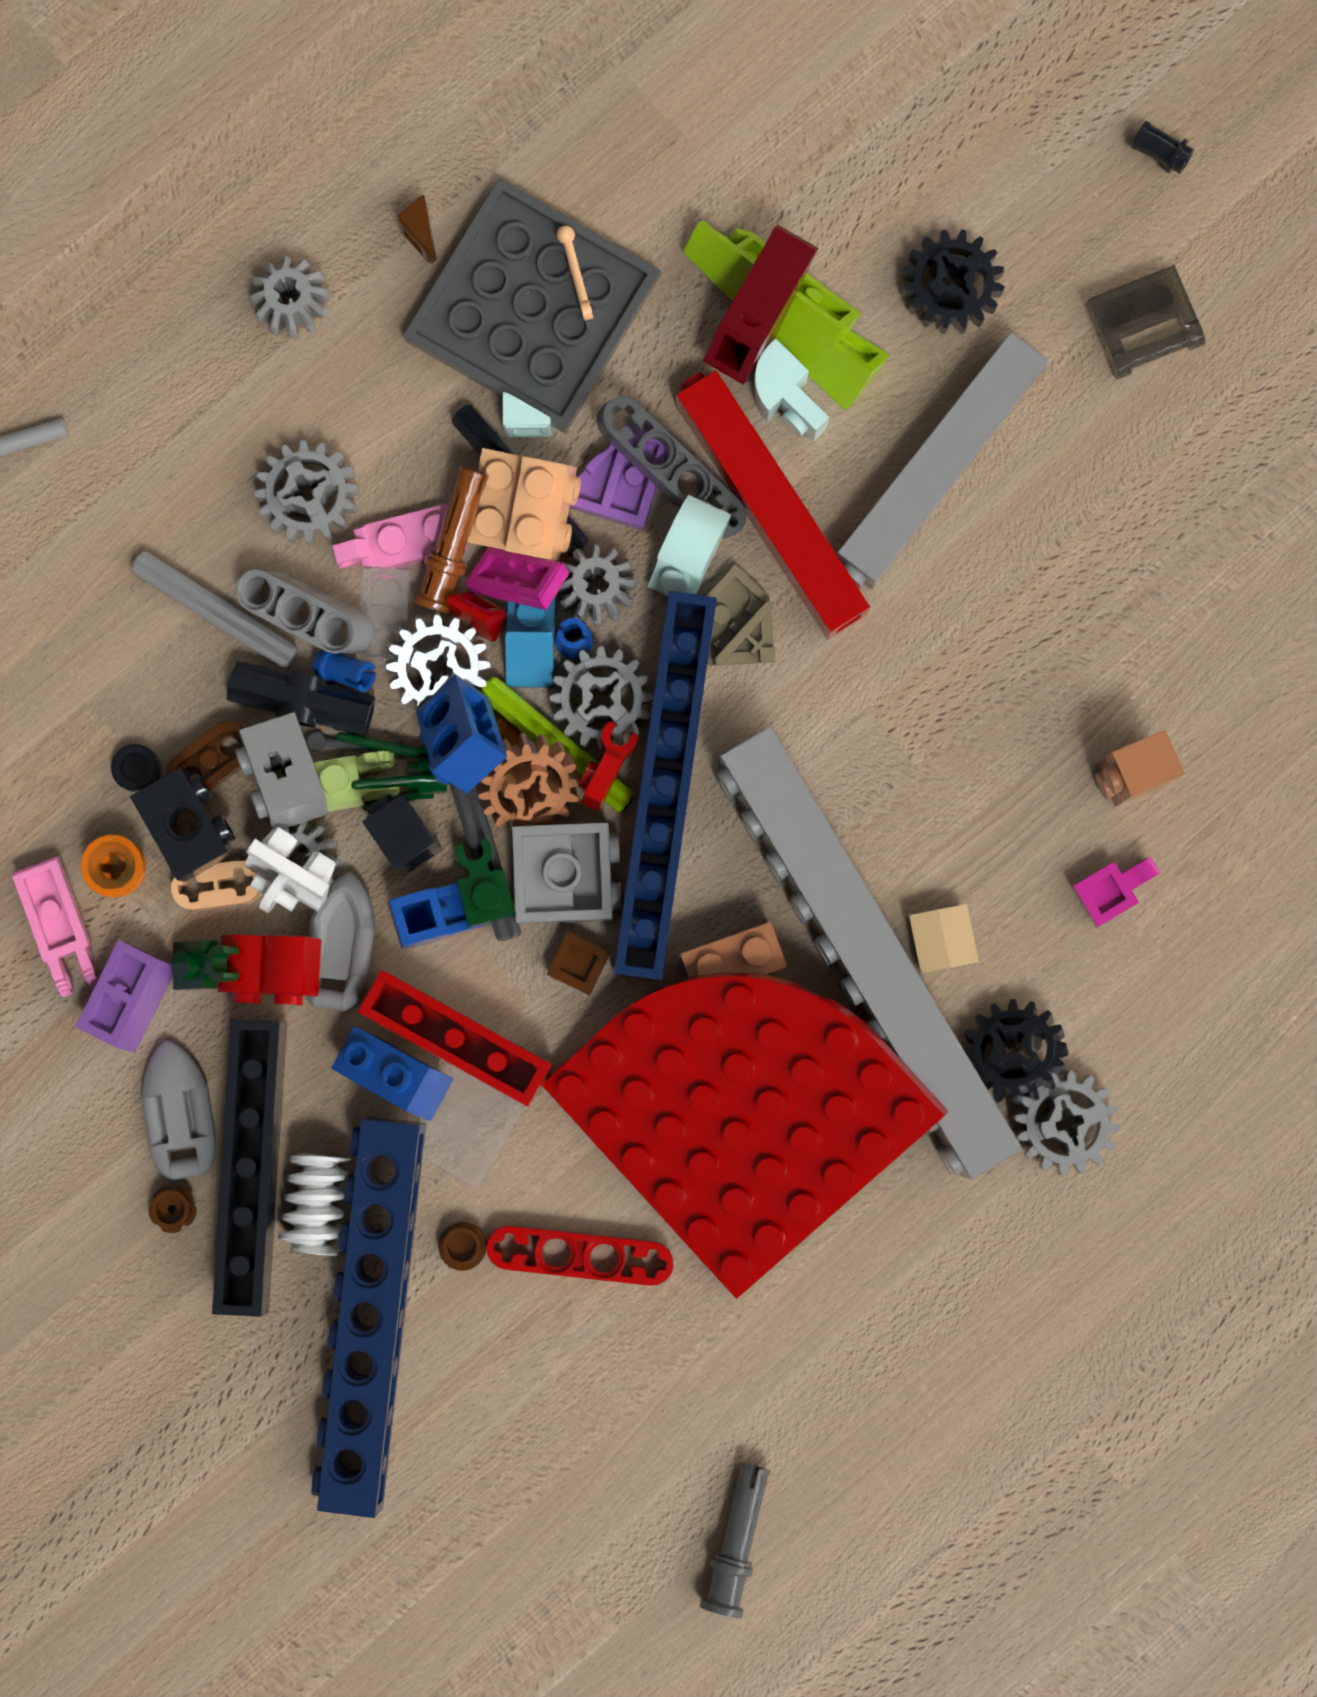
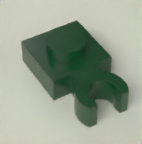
M486 838L479 841L482 857L478 860H469L464 854L462 844L456 845L455 848L457 864L468 873L467 878L456 880L468 928L516 915L504 869L489 871L488 863L492 856V847Z
M214 940L173 942V958L171 962L173 990L218 989V982L237 981L239 973L229 972L227 960L231 954H239V947L234 945H218V941Z

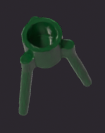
M344 732L336 734V739L341 742L416 758V761L407 762V775L354 780L351 783L353 789L408 786L409 791L397 793V795L393 796L396 799L403 794L408 801L434 799V794L447 793V785L437 780L428 767L430 761L426 747H413ZM378 800L364 802V806H361V808L367 811Z

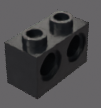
M391 794L386 795L367 809L370 816L363 820L362 823L394 870L402 877H405L442 851L403 794L396 799Z

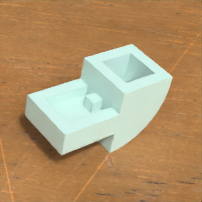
M775 338L763 351L757 363L754 379L755 403L760 414L767 422L781 409L784 412L781 417L785 424L798 436L801 437L805 433L814 442L827 429L829 416L801 390L807 383L809 370Z
M688 495L664 540L657 557L658 562L647 587L666 596L669 595V591L697 595L710 561L715 555L731 514Z

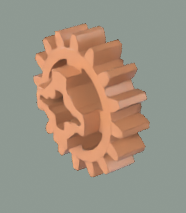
M525 733L520 734L519 744L514 746L508 740H502L507 758L475 786L478 798L481 799L480 803L484 814H492L494 824L497 827L502 826L508 821L511 832L512 827L522 825L538 826V823L544 822L546 825H555L553 816L556 814L568 817L570 812L566 802H578L579 796L576 786L581 781L573 755L571 753L565 754L560 741L554 742L549 747L544 734H539L535 743H529ZM547 765H550L558 772V777H554L552 770L546 769ZM498 791H502L504 798L510 799L509 803L498 795Z

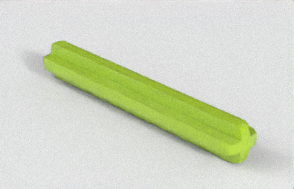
M490 678L486 686L481 688L480 692L489 697L491 706L521 732L525 733L533 742H535L539 734L545 735L549 747L554 742L560 741L565 754L571 753L573 755L580 779H582L591 761L600 764L569 737H566L561 730L511 688L506 686L499 678ZM616 778L605 802L615 811L621 812L631 803L635 794Z

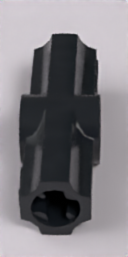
M236 661L235 667L231 672L226 697L228 702L274 713L276 718L295 712L298 723L301 726L315 728L316 725H320L336 731L361 736L367 735L376 702L375 696L329 685L328 681L310 674L292 670L282 673L263 666Z

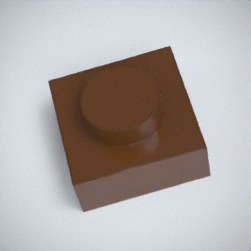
M567 931L547 975L590 996L611 952Z

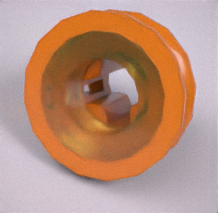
M109 834L98 837L87 846L82 855L80 868L83 880L91 890L105 897L119 898L129 895L140 886L145 877L146 861L143 852L136 843L123 836ZM115 856H119L120 860L126 863L125 871L121 872L120 877L117 879L115 875L107 873V866L115 864Z

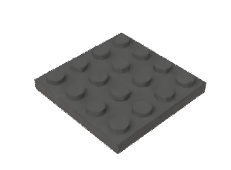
M499 178L403 337L407 343L497 395L503 397V392H507L550 417L551 425L566 434L660 278L661 270ZM562 226H569L575 232L572 242L593 314V319L584 321L564 245L556 237L557 230Z

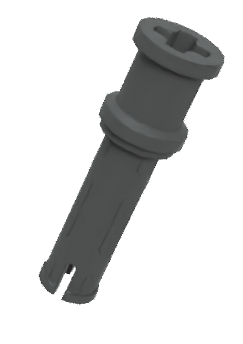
M740 1463L739 1466L740 1471L720 1553H715L714 1557L710 1560L709 1565L713 1568L707 1598L701 1599L699 1606L707 1611L734 1618H742L744 1610L740 1607V1601L746 1578L751 1577L753 1573L752 1563L748 1561L767 1479L771 1470L757 1466L753 1485L749 1486L754 1467L746 1463Z

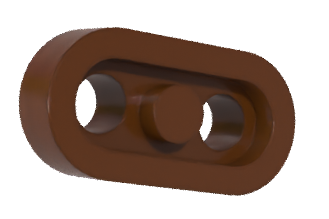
M229 721L215 725L170 760L166 775L178 768L185 770L198 768L209 791H213L241 769L236 753L231 756L225 755L223 745L227 740L235 739L239 743V748L243 747L239 730L244 729V727Z

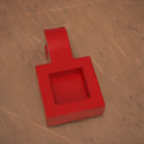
M612 721L605 725L601 734L600 741L605 754L600 764L591 761L579 783V787L585 789L582 804L599 812L625 759L635 750L638 741V735L632 733L625 745H615L610 738L616 725Z

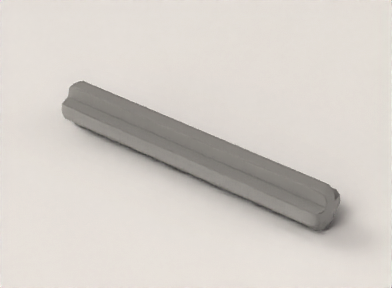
M142 551L134 560L131 570L136 576L282 668H287L295 659L298 649L293 643L149 552Z

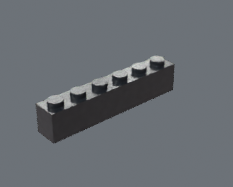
M231 1019L212 1314L262 1317L269 1313L287 1023Z

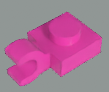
M1152 857L1146 858L1121 873L1116 863L1112 862L1072 886V889L1097 928L1138 904L1139 901L1132 890L1161 872Z

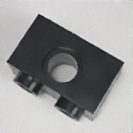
M178 768L130 796L177 881L187 882L236 854L230 845V842L236 840L235 835L222 815L216 818L206 802L212 798V795L199 773L191 776L188 770ZM193 810L198 817L197 829L191 835L182 836L176 827L177 818L183 811Z

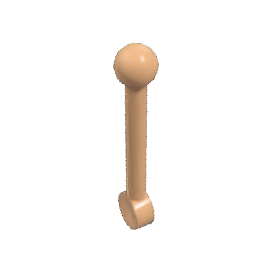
M562 226L557 230L556 237L564 245L584 321L593 319V314L572 242L575 232L569 226Z

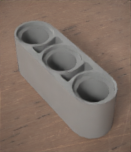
M263 569L248 570L237 582V599L246 610L326 652L334 654L359 653L367 649L373 641V624L370 618L363 612L285 572ZM266 581L270 586V596L267 601L262 596V587ZM304 601L308 603L310 609L309 618L306 622L301 617V606ZM344 621L348 624L350 631L349 638L345 643L340 637V627Z

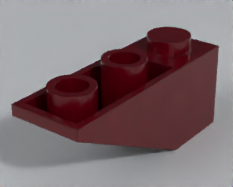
M777 224L723 317L703 362L743 385L756 372L761 354L775 339L819 248Z

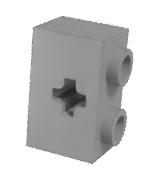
M295 712L239 730L243 747L235 749V753L243 776L253 775L257 790L251 791L250 795L259 819L268 817L273 830L275 827L285 829L328 814L326 797ZM281 769L286 777L277 779L276 774L272 771Z

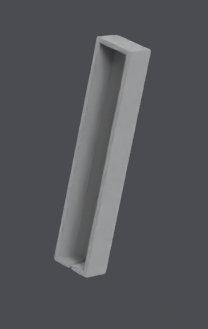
M770 726L721 755L718 766L720 770L717 771L718 776L716 777L721 790L729 802L736 798L738 799L744 810L741 813L740 821L751 840L755 843L761 839L769 854L766 855L767 858L764 861L778 884L786 880L794 895L788 901L802 925L810 921L819 937L813 941V944L827 966L835 963L844 979L837 984L851 1007L860 1005L868 1019L865 1023L881 1037L948 1110L947 1114L929 1132L935 1131L942 1143V1146L938 1147L936 1151L949 1173L960 1174L961 1177L974 1179L1023 1150L772 727Z

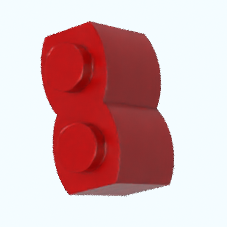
M221 935V945L239 947V954H231L227 960L229 972L239 973V979L235 982H218V992L233 994L232 1003L261 1004L262 995H274V1004L303 1006V996H319L322 939L303 936Z

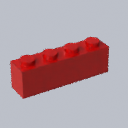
M382 969L358 1010V1013L527 1107H530L553 1067V1064Z

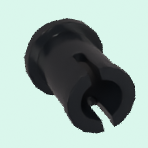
M1148 121L1144 122L1131 145V148L1137 149L1165 165V171L1169 174L1172 171L1181 174L1195 150L1188 146L1189 140L1184 138L1181 142L1154 127Z

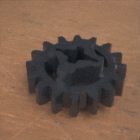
M946 229L941 230L939 243L935 244L931 238L925 237L922 242L924 253L913 249L908 260L914 266L904 267L902 274L903 279L911 282L903 287V297L915 298L910 305L909 312L915 314L923 311L925 317L922 325L925 327L929 326L934 320L940 322L939 328L942 334L946 333L949 324H956L958 332L960 334L965 333L969 320L977 327H980L985 320L982 310L986 313L994 314L998 304L993 298L1001 297L1005 287L998 282H994L1002 278L1004 273L1003 266L991 265L996 258L997 251L993 249L984 253L981 250L984 238L979 236L973 243H969L966 241V230L962 229L958 234L957 240H951ZM951 254L961 255V256H964V257H966V258L957 257V256H952ZM928 265L930 267L929 272L934 279L924 288L922 274ZM982 275L984 288L983 294L978 299L973 283ZM946 276L952 281L960 278L962 280L960 288L955 283L947 286L944 283ZM940 305L955 308V310L945 309L940 307Z
M1010 999L1008 1010L1001 1011L1000 1007L994 1003L991 1005L993 1016L988 1019L980 1014L975 1016L979 1030L965 1031L966 1040L972 1046L964 1047L963 1050L987 1090L993 1088L992 1094L995 1102L1000 1103L1006 1094H1011L1015 1105H1020L1022 1094L1029 1092L1030 1096L1037 1101L1040 1099L1038 1091L1040 1086L1044 1085L1051 1090L1056 1088L1052 1073L1065 1074V1064L1059 1058L1068 1056L1069 1051L1067 1043L1061 1042L1065 1037L1061 1024L1052 1026L1054 1019L1049 1010L1037 1016L1035 1002L1030 1001L1024 1010H1019L1016 1000ZM1045 1039L1047 1051L1042 1062L1037 1052L1043 1047L1041 1042ZM987 1043H990L993 1052L987 1057L989 1062L985 1065L984 1051ZM1005 1046L1009 1050L1013 1049L1016 1052H1019L1023 1049L1025 1057L1022 1054L1018 1055L1013 1051L1007 1055Z

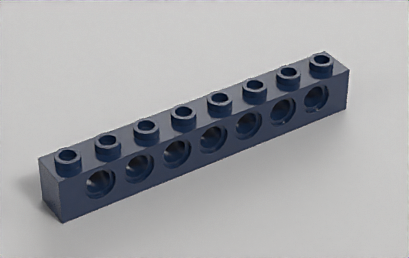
M669 591L614 974L659 981L663 977L717 601L716 597Z
M370 1116L361 1119V1126H355L352 1132L350 1154L357 1156L355 1175L348 1176L345 1188V1204H352L350 1223L342 1225L339 1240V1251L346 1253L344 1272L337 1273L334 1285V1301H341L339 1319L333 1320L331 1323L328 1337V1348L335 1350L333 1369L326 1370L323 1381V1398L329 1399L327 1418L322 1417L320 1420L317 1434V1446L324 1447L322 1466L315 1467L311 1487L312 1495L318 1496L317 1511L376 1518L383 1510L427 1123ZM378 1156L388 1157L395 1166V1175L390 1182L381 1181L374 1174L373 1164ZM372 1205H380L387 1210L390 1221L386 1230L375 1229L369 1223L368 1210ZM372 1253L381 1258L384 1264V1272L381 1278L369 1277L364 1272L362 1260L365 1254ZM367 1302L377 1309L379 1318L376 1326L369 1327L359 1321L357 1317L359 1303ZM362 1351L370 1356L373 1362L371 1374L362 1375L354 1370L351 1363L353 1352ZM356 1400L365 1406L367 1410L366 1422L356 1423L347 1416V1401ZM350 1449L358 1453L362 1461L360 1471H349L342 1465L340 1460L342 1450Z

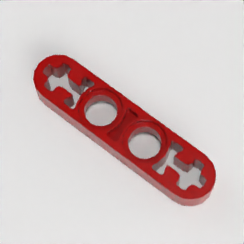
M508 1225L496 1229L489 1237L486 1245L490 1261L498 1268L511 1271L654 1286L665 1282L672 1274L674 1267L673 1256L669 1248L663 1243L651 1240ZM506 1234H513L515 1243L530 1245L529 1235L539 1236L534 1251L536 1265L526 1264L529 1256L526 1253H514L511 1261L503 1260V1252L495 1250L496 1242L504 1241ZM561 1239L568 1244L571 1255L566 1264L554 1267L545 1261L542 1250L549 1240ZM600 1244L611 1245L618 1253V1263L609 1272L598 1271L593 1267L590 1260L592 1250ZM624 1246H634L635 1250L632 1257L646 1258L649 1250H657L659 1259L666 1261L665 1269H657L656 1277L646 1276L645 1267L631 1265L632 1275H622L621 1272L626 1262Z

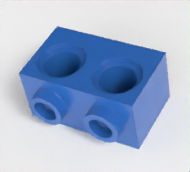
M454 675L416 711L421 729L420 738L426 746L430 761L428 767L434 777L445 785L451 783L465 793H468L507 758L489 697L458 676Z
M356 1026L351 1030L331 1067L334 1071L401 1109L430 1122L453 1081V1078L380 1037Z

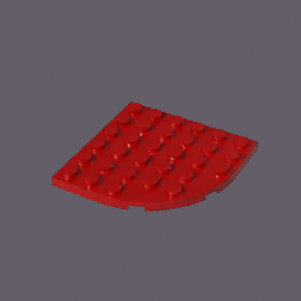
M714 973L694 976L687 980L661 987L630 1004L599 1030L550 1076L542 1086L726 1289L738 1299L947 1114L948 1110L881 1037L862 1019L831 998L827 1000L816 993L802 988L803 985L774 976L753 973Z

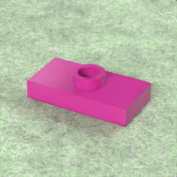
M488 547L465 583L471 592L547 610L569 572L562 562Z

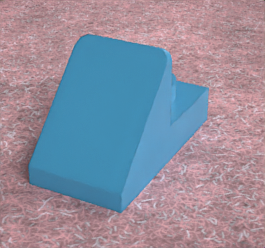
M556 596L547 610L508 601L507 632H505L506 686L517 688H554Z

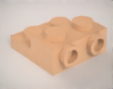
M482 448L478 471L488 474L489 478L482 493L476 518L467 542L548 560H560L561 552L565 553L568 550L571 540L572 527L570 524H566L569 507L577 503L580 493L581 479L576 477L577 467Z

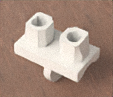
M275 827L262 842L254 839L247 849V854L249 855L244 866L257 874L250 886L264 894L259 908L269 913L278 903L292 912L297 903L301 901L318 912L326 901L330 886L329 882L336 864L319 852H313L303 868L293 863L288 858L296 848L297 840L279 827Z

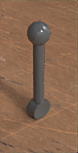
M312 732L306 739L309 749L313 752H320L325 747L380 751L341 742L335 738H324L320 732ZM393 738L389 741L405 745L399 738Z

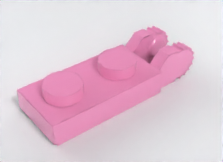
M54 857L12 873V878L42 961L48 964L61 997L64 998L72 995L74 991L72 979L61 958L75 953L85 981L90 987L96 986L100 973L95 958L89 949L92 947L61 859Z

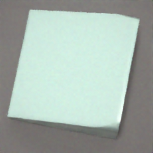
M503 392V428L505 436L508 438L552 436V425L549 416L511 394Z

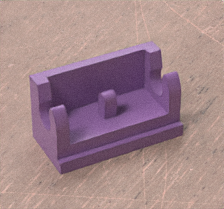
M118 940L75 1027L116 1048L135 1053L173 977L171 963Z

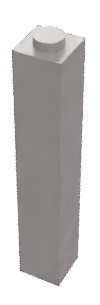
M1013 332L1008 335L838 551V558L858 588L863 584L871 590L875 587L1043 373L1049 360Z

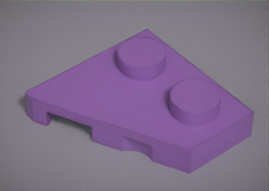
M625 425L635 434L634 437L628 440L631 445L640 435L647 432L642 429L634 432L628 425ZM655 439L646 441L643 448L644 457L652 465H661L666 458L665 447L660 441ZM610 443L602 453L597 454L585 466V470L578 476L581 479L577 503L574 506L570 505L569 508L644 531L657 487Z

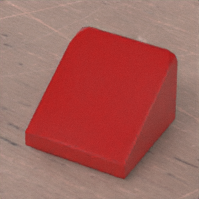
M470 591L448 596L446 603L451 615H458L460 619L459 626L464 628L471 624L476 630V635L490 642L497 640L508 614L505 612V609Z

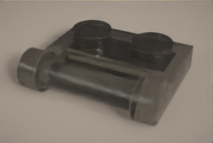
M1175 265L1089 298L1085 304L1107 354L1110 370L1117 380L1131 375L1132 369L1186 347L1191 351L1205 345L1204 332ZM1177 318L1181 330L1125 351L1121 339Z

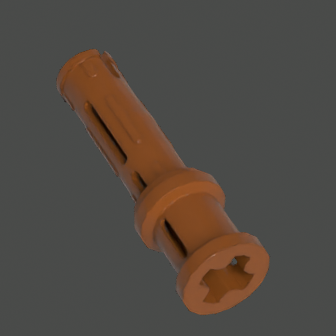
M463 466L459 467L455 487L450 497L434 551H429V554L425 556L424 563L427 565L420 591L414 593L412 601L420 606L449 614L451 613L446 601L449 595L454 594L459 576L465 574L466 567L462 559L476 518L481 496L489 478V475Z

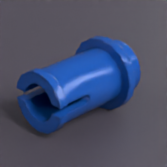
M569 618L560 624L555 642L561 655L568 659L576 660L580 659L579 651L584 649L587 654L592 648L593 637L583 621L577 618ZM573 633H577L583 638L574 643L566 640Z
M320 650L313 662L314 673L319 678L328 681V684L338 682L355 688L357 691L366 692L372 687L376 678V672L373 671L375 669L373 663L344 655V653L334 654Z

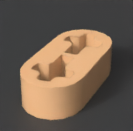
M246 861L218 863L197 875V882L201 884L213 883L214 890L199 893L197 902H193L190 896L182 893V887L189 886L190 880L182 882L177 881L174 877L171 883L173 899L179 906L190 911L247 905L256 901L262 893L250 885L246 887V895L240 896L239 891L234 888L222 889V882L237 879V871L243 870L247 877L253 879L256 877V873L244 866Z

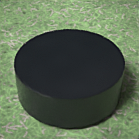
M129 744L122 747L114 755L111 763V773L119 786L127 791L136 793L159 780L161 763L158 756L148 747L141 744Z

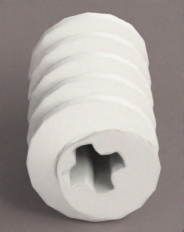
M300 1153L290 1156L289 1161L301 1167L302 1172L287 1175V1181L298 1186L299 1191L285 1194L284 1200L297 1206L296 1211L282 1214L281 1219L294 1225V1230L279 1233L278 1238L290 1244L291 1251L315 1255H338L339 1250L327 1244L326 1241L340 1237L341 1230L329 1224V1221L343 1218L344 1211L331 1203L345 1199V1191L335 1186L334 1182L347 1180L349 1172L338 1167L337 1163L351 1160V1158L315 1153Z

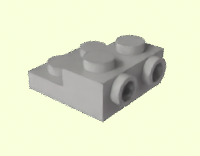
M608 823L512 827L517 924L613 921V910H622L621 881L611 882V863L620 862L619 834H609Z

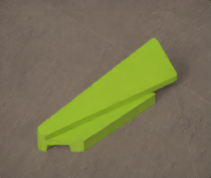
M700 221L684 248V254L733 301L766 242L751 231L738 228L729 237L724 236L711 227L708 222ZM807 273L775 338L809 370L808 376L842 409L847 410L880 371L890 355L851 331L862 313Z

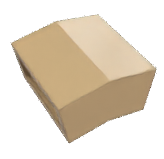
M967 904L909 915L921 974L979 963Z

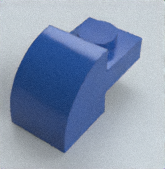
M456 883L437 889L435 887L394 898L387 902L401 949L440 941L442 938L490 924L487 923L472 928L467 927Z

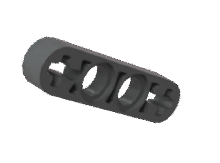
M620 396L611 399L601 406L597 413L596 422L598 430L603 437L679 509L687 497L678 489V478L685 471L691 472L696 475L700 483V490L694 498L704 501L712 491L715 497L709 499L708 502L718 509L727 507L730 510L729 514H731L729 522L731 525H727L722 539L734 536L742 530L746 523V511L741 501L638 402L630 397ZM624 409L629 414L625 420L626 424L634 432L641 429L642 426L646 428L647 432L640 435L631 445L628 440L634 437L635 434L625 426L615 429L612 425L615 416L611 411L617 413ZM647 440H658L665 447L666 458L661 465H652L644 457L643 448Z

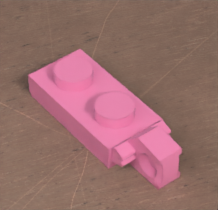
M449 503L366 524L364 527L353 530L355 539L332 545L336 564L339 566V569L362 563L364 572L376 570L378 574L424 562L425 556L429 554V551H434Z

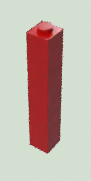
M717 370L707 376H704L702 372L697 373L683 382L679 387L681 392L676 395L678 411L730 491L744 505L747 517L827 640L867 616L870 605Z

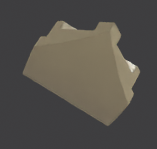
M734 564L705 595L717 598L707 666L776 662L775 647H773V602H770V596Z

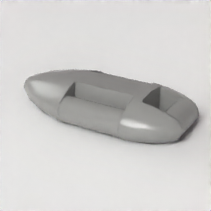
M351 872L338 877L329 886L326 901L318 912L313 910L310 917L307 937L322 939L319 996L306 997L308 1002L314 1007L346 1011L353 1007L361 998L366 986L375 933V919L366 888L361 880ZM323 978L347 981L344 991L321 988Z
M166 1040L155 1049L148 1062L143 1077L141 1100L149 1149L156 1168L165 1177L174 1181L193 1176H203L209 1171L215 1159L216 1135L208 1086L200 1068L192 1057L178 1044ZM191 1146L196 1147V1157L172 1160L170 1150Z

